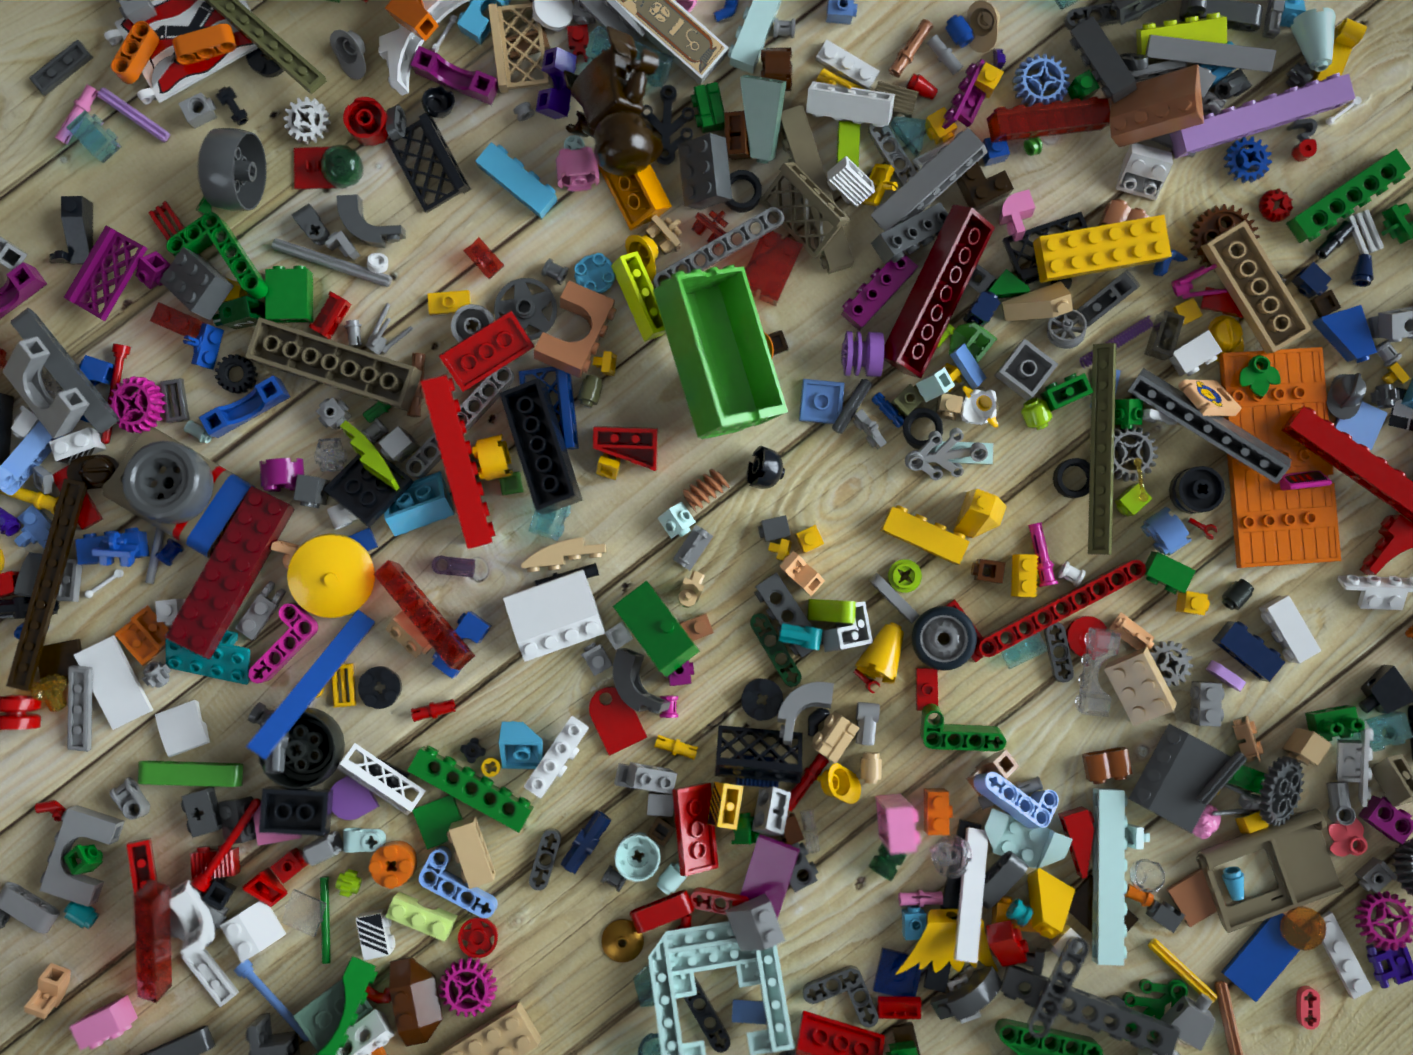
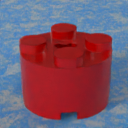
M358 97L345 108L343 114L344 124L358 143L365 146H375L383 144L387 140V113L375 99Z

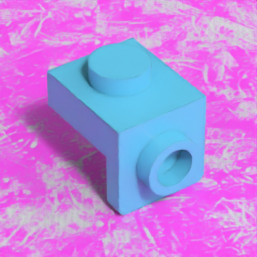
M1285 0L1280 26L1290 27L1291 24H1294L1293 19L1306 12L1304 0Z

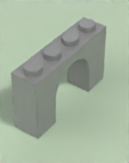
M37 336L17 343L2 372L54 439L69 434L74 430L89 403L77 387L58 393L55 399L49 395L43 384L42 368L50 352Z
M76 805L67 808L62 815L61 821L63 823L55 836L54 842L56 843L53 851L48 856L47 862L49 864L40 879L42 884L39 891L81 905L90 906L98 902L104 881L83 874L72 875L64 856L71 851L72 845L79 837L90 838L108 845L117 842L125 821Z

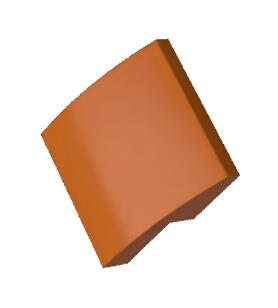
M148 605L130 618L131 621L114 634L142 666H145L165 648V634L169 630L163 622H157L156 614Z

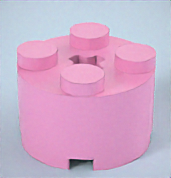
M583 147L580 150L561 149L559 151V155L556 158L558 186L563 189V185L568 187V191H586L591 189L592 184L596 183V186L599 184L598 162L592 148Z

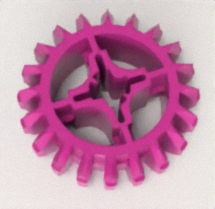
M133 376L130 379H123V383H116L118 389L112 390L114 396L109 397L112 401V404L109 406L119 417V421L116 423L119 424V428L130 433H142V431H150L151 427H157L156 421L163 420L160 414L165 413L162 406L167 404L161 400L165 396L163 393H159L161 388L156 386L155 382L145 377Z
M1379 891L1378 893L1374 892V896L1372 894L1366 895L1367 900H1360L1362 906L1356 907V910L1361 914L1355 915L1354 918L1360 920L1356 927H1362L1363 931L1359 935H1367V943L1374 942V948L1382 947L1383 951H1389L1390 948L1392 951H1397L1398 946L1405 948V942L1411 943L1413 941L1409 936H1413V914L1409 912L1413 907H1405V899L1398 900L1397 894L1390 896L1388 891H1384L1382 894ZM1386 904L1394 908L1398 915L1393 914ZM1376 906V916L1371 920V912ZM1386 918L1394 919L1393 921H1389V923L1386 924L1378 923V921H1382ZM1401 922V929L1398 935L1396 936V926L1398 923ZM1373 927H1378L1386 938L1379 935Z
M469 957L465 963V960L461 958L458 964L452 962L451 968L447 967L445 969L446 975L441 976L440 980L443 983L439 985V989L443 990L440 993V998H446L443 1005H451L449 1012L456 1009L457 1016L464 1012V1016L467 1018L471 1012L475 1017L478 1011L481 1013L485 1012V1006H491V1000H494L496 997L493 992L497 990V986L493 983L496 982L497 978L490 977L493 969L485 970L488 965L487 963L480 966V959L472 963V958ZM471 972L474 973V975L466 977L463 974L460 975L459 973ZM479 978H481L484 984V994L477 984ZM452 981L455 982V986L459 990L458 996L453 992ZM474 981L471 985L472 988L466 990V992L463 994L465 986H467L468 984L470 985V983ZM465 998H471L477 1001L469 1003L464 1002L463 1000Z

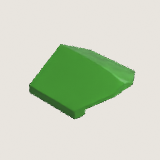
M975 321L959 325L953 332L954 334L951 335L949 355L958 346L965 343L978 363L997 338Z

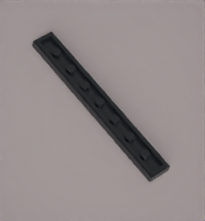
M959 819L943 893V904L940 906V909L959 908L966 828L981 829V824ZM957 915V916H954V917H948V918L955 920V919H958V915ZM931 960L927 966L923 984L924 988L945 993L951 968L950 961L943 969L935 973Z

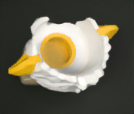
M963 386L962 389L966 397L962 403V414L960 415L962 421L967 424L976 425L989 423L994 428L998 427L996 416L1000 408L996 402L995 391L991 389L986 390L983 387H977L972 390Z

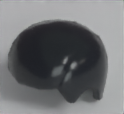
M443 86L426 90L421 102L424 111L434 118H444L451 113L455 104V98L452 91L448 92Z

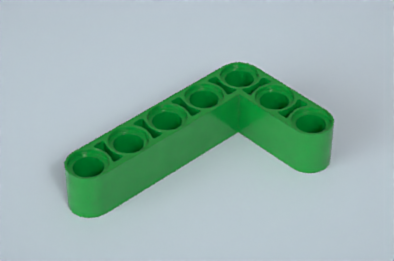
M215 212L205 213L167 241L166 248L174 256L183 247L199 254L214 244L240 286L255 299H261L267 294V284L229 226Z

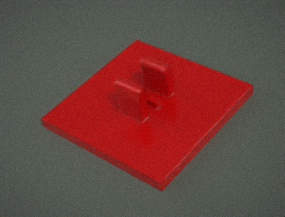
M336 147L294 148V189L337 188Z

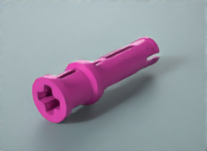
M1042 522L1030 524L1028 527L1031 533L1035 555L1038 556V566L1036 568L1038 569L1040 579L1039 587L1058 584L1052 568L1054 563L1049 559Z

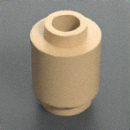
M863 752V757H861V779H865V783L875 784L878 783V780L882 779V758H880V753Z

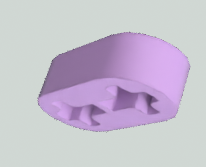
M1211 660L1206 668L1210 674L1236 691L1240 692L1246 684L1242 678L1216 661Z

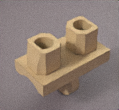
M655 215L651 218L652 223L645 230L646 234L653 240L660 234L665 238L658 244V247L665 255L674 249L677 252L681 248V242L673 232L678 237L682 234L679 229L681 221L677 219L673 222L668 217L664 221L668 225L667 227Z
M693 570L689 579L685 577L679 590L678 601L680 605L688 608L698 602L704 589L701 583L705 575Z

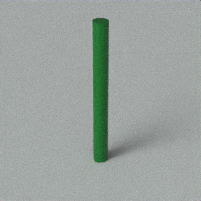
M322 876L320 877L322 964L331 963L329 877Z

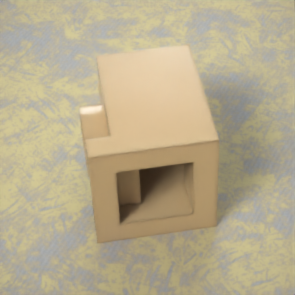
M946 393L938 396L935 412L940 418L956 420V416L961 412L963 397Z

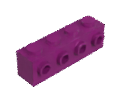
M905 255L896 263L890 261L882 269L878 267L870 276L872 280L868 284L864 282L856 291L858 295L854 299L849 298L842 306L844 310L841 315L860 331L919 266Z

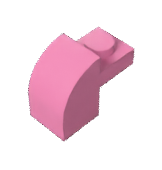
M1029 189L1010 195L1005 200L999 216V224H1007L1008 234L1012 235L1014 242L1023 239L1026 230L1022 220L1032 217L1035 210Z

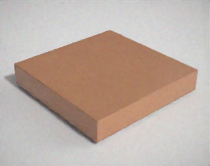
M1201 868L1166 888L1177 909L1185 915L1183 919L1189 927L1217 912Z

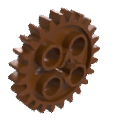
M1223 204L1220 208L1216 205L1211 210L1207 209L1204 215L1201 214L1197 217L1198 221L1192 224L1196 229L1190 231V234L1195 237L1191 238L1189 242L1195 243V246L1190 250H1197L1198 253L1195 254L1194 258H1202L1199 263L1200 265L1206 262L1207 267L1211 266L1210 261L1201 248L1202 245L1208 242L1207 235L1214 239L1246 220L1254 234L1258 227L1251 226L1255 221L1254 219L1247 220L1249 213L1241 215L1242 208L1234 211V205L1227 209L1226 205ZM1221 220L1226 223V228L1222 227Z

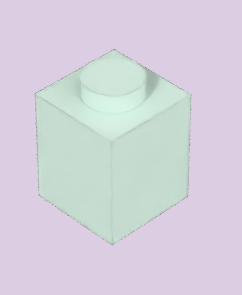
M944 367L916 383V386L924 400L928 402L946 393L955 384Z

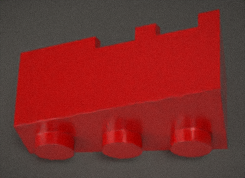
M594 426L593 449L657 471L658 428Z

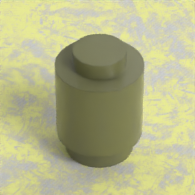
M586 375V378L582 381L577 398L581 401V405L592 407L598 404L603 388L602 379L593 375Z

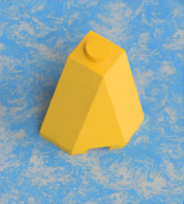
M977 488L968 491L953 531L970 538L988 532L1000 526L1007 506L998 496Z

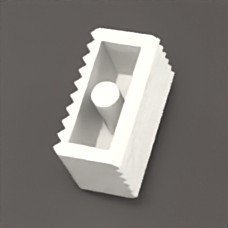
M847 156L827 172L829 187L834 191L838 190L843 200L848 204L852 203L855 207H858L859 204L875 192L874 182Z

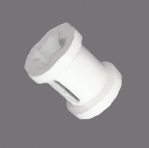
M1065 561L1057 577L1060 579L1064 578L1072 582L1073 586L1078 587L1086 571L1083 569L1078 570L1071 566L1068 561Z

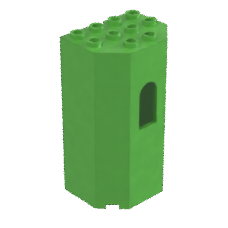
M729 265L719 270L718 267H712L703 272L701 269H696L687 274L684 271H679L672 274L671 279L661 281L660 286L655 288L653 292L697 437L703 440L735 433L788 413L744 266L735 267L734 265Z

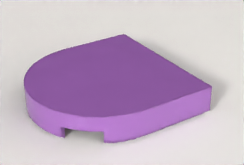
M349 776L340 779L331 787L333 790L332 812L341 819L354 820L380 806L370 790Z

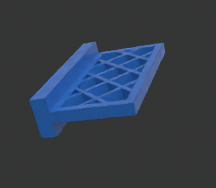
M554 367L519 371L520 385L526 383V375H534L549 387V394L554 391L558 395V401L553 407L555 412L560 415L559 426L561 427L566 448L570 450L579 449L571 374ZM548 372H555L556 380L552 385L543 380Z

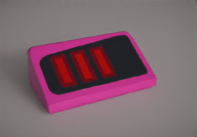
M1321 471L1284 474L1280 479L1282 491L1322 487L1332 484V481Z

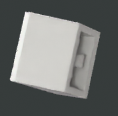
M1139 143L1130 144L1123 159L1116 190L1156 200L1173 165L1172 152Z

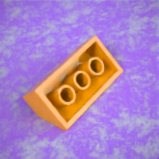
M598 164V168L630 231L651 222V218L655 215L660 217L672 207L651 164L638 173L624 177L608 173Z

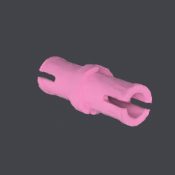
M923 890L910 893L899 892V906L918 905L919 907H924V905H942L943 894L942 891L923 892Z

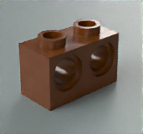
M744 110L724 112L728 157L731 160L751 159Z

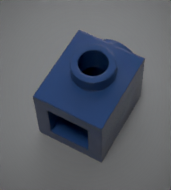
M1312 262L1305 266L1291 282L1298 288L1300 294L1311 298L1315 295H1322L1328 289L1327 284L1332 278L1315 262Z

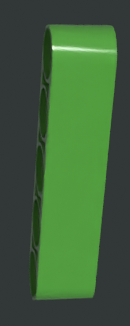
M139 761L138 784L239 787L243 786L244 764Z

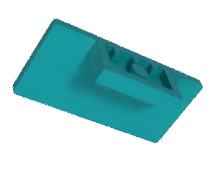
M228 630L225 632L211 659L203 657L165 638L166 665L170 669L245 685L250 681L248 675L250 670V649L234 645L238 640L237 632Z

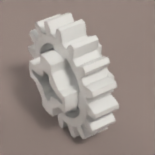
M305 97L304 102L297 98L296 105L292 102L290 103L291 110L285 109L288 116L283 117V120L287 123L284 127L289 131L288 134L292 138L295 137L299 143L302 139L306 144H309L310 139L317 143L318 136L322 139L324 138L323 131L329 132L326 125L331 124L327 118L330 115L325 110V106L322 103L319 104L315 98L312 102L308 97ZM303 116H304L306 119H309L311 125H310L308 122H307V123L305 122Z

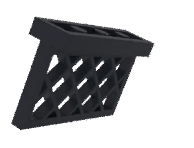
M425 112L419 116L420 120L406 128L405 137H402V139L407 140L404 151L398 150L395 142L400 139L394 141L389 138L387 142L423 210L428 213L461 192L465 194L471 188L433 117ZM419 127L424 132L422 140L413 138L414 130ZM411 141L420 143L418 155L409 153ZM425 145L433 148L431 159L422 156ZM407 156L417 158L414 169L407 168ZM421 159L430 161L427 173L418 171ZM434 163L442 165L441 177L432 175ZM417 173L426 176L423 187L417 186L415 183ZM431 177L440 180L437 191L428 189ZM444 181L450 182L454 188L448 194L441 192ZM426 193H435L434 202L427 206L425 202Z
M1082 212L1026 230L1023 239L1019 241L1024 244L1020 252L1012 249L1010 242L1014 241L1012 236L1003 238V244L1016 275L1022 282L1028 285L1040 281L1037 265L1033 266L1034 263L1037 264L1036 257L1034 256L1033 258L1022 253L1026 245L1034 248L1033 242L1029 241L1030 235H1050L1048 232L1053 227L1063 230L1062 232L1073 231L1074 229L1067 226L1069 222L1076 219L1079 221L1080 229L1088 228ZM1020 257L1031 261L1030 267L1021 270L1018 264Z
M719 725L715 776L800 783L803 771V733L793 732L792 739H798V744L791 748L789 745L783 744V738H779V730ZM722 733H731L735 738L727 742L722 737ZM752 735L756 740L748 744L743 737ZM773 737L777 742L770 746L764 739ZM738 741L745 747L740 752H737L732 747ZM758 743H761L766 748L761 754L753 749ZM779 745H782L787 750L782 756L774 750ZM727 749L734 755L731 758L721 757V753ZM750 751L755 758L745 760L742 755ZM771 753L776 760L768 762L763 757ZM792 755L797 760V764L787 763L784 759Z

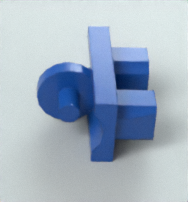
M113 531L109 537L103 538V542H100L97 548L92 549V556H98L99 564L106 566L114 563V557H119L121 567H130L135 562V554L139 551V544L127 543L126 538H121L119 532Z

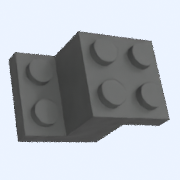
M270 1013L261 1014L248 1026L246 1030V1040L250 1044L248 1055H301L299 1037L295 1031L272 1034Z

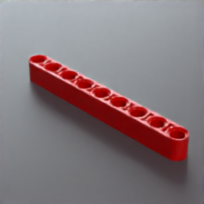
M1140 560L1126 561L977 640L976 654L981 657H992L1144 576L1146 572L1145 564ZM1132 564L1136 567L1135 575L1130 572ZM1113 574L1118 577L1116 585L1111 580ZM1094 584H1098L1100 587L1099 594L1094 593ZM1077 593L1082 597L1080 604H1077L1074 599ZM1058 603H1061L1064 608L1061 614L1056 611ZM1039 613L1045 615L1043 624L1039 623L1037 619ZM1022 622L1027 626L1024 634L1019 631V625ZM1003 632H1006L1009 637L1005 644L1000 639ZM984 642H988L990 645L988 653L982 651Z

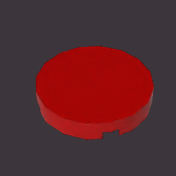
M1079 617L1072 621L1066 630L1070 650L1080 657L1093 658L1099 656L1105 651L1109 643L1107 627L1101 620L1095 617Z

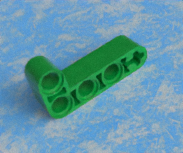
M927 704L922 709L920 734L923 743L929 749L1001 751L1006 746V738L1000 728L996 726L944 724L943 714L936 704ZM930 714H938L936 718L928 719V716ZM929 734H936L933 739H927ZM952 734H956V735H957V737H956L955 739H953V740H948V737H949L950 735H952ZM978 735V738L976 740H969L971 736Z

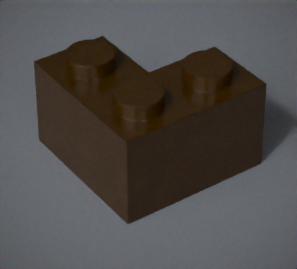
M978 162L956 180L968 207H972L976 211L1009 196L1014 190L1005 170L986 179Z

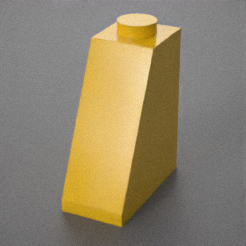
M1038 867L1028 874L1027 877L1030 907L1033 909L1031 916L1032 927L1040 932L1042 936L1053 939L1063 932L1075 889Z

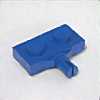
M202 323L196 338L188 335L184 336V339L187 340H183V343L194 346L191 364L214 370L224 333L223 329Z

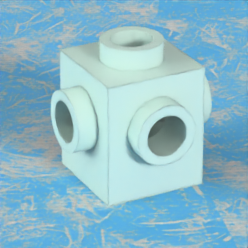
M683 502L671 507L657 518L671 539L678 534L680 537H683L691 531L689 527L696 523Z

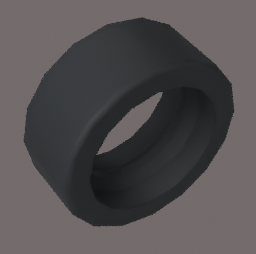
M747 170L732 172L730 174L731 185L737 180H747L754 187V195L746 203H738L732 199L726 201L725 204L736 212L753 210L758 205L762 194V185L759 178Z
M928 408L913 410L905 417L903 422L904 438L915 449L920 450L929 441V439L917 440L912 436L910 428L916 419L929 418L935 424V431L940 432L941 436L943 435V424L940 416Z
M1072 458L1060 463L1053 474L1054 487L1058 493L1072 499L1087 495L1090 484V463L1080 458ZM1077 466L1086 473V484L1080 490H1069L1063 484L1062 476L1068 467Z

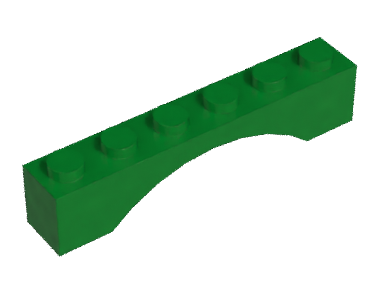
M351 956L342 975L345 995L343 1014L331 1039L315 1055H336L339 1047L344 1048L349 1035H346L348 1027L354 1026L359 1015L355 1012L359 1004L363 1006L368 995L365 990L369 983L373 984L378 972L375 971V965Z

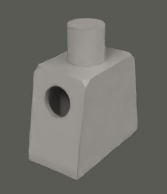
M1201 993L1196 1002L1183 996L1160 1020L1177 1026L1180 1031L1179 1038L1201 1051L1215 1024V1019L1208 1010L1213 1001L1203 993Z

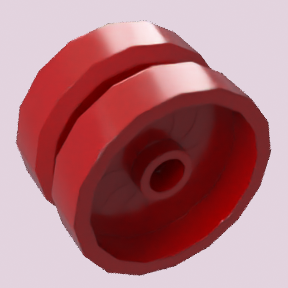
M27 695L0 696V712H4L0 714V730L40 728L41 716L36 713L27 712L41 709L42 697Z

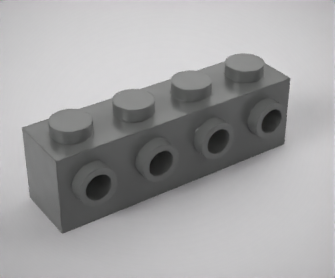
M1093 16L1070 30L1072 36L1070 43L1075 51L1079 49L1082 54L1080 58L1086 67L1090 66L1097 82L1100 81L1102 84L1101 90L1107 99L1111 98L1113 103H1116L1137 90L1135 78Z
M941 202L881 233L871 244L884 265L890 261L896 263L905 256V253L910 255L917 251L921 244L925 247L935 240L934 237H938L948 213Z

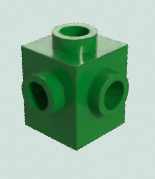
M1115 399V425H1120V429H1133V425H1142L1143 401L1141 399Z

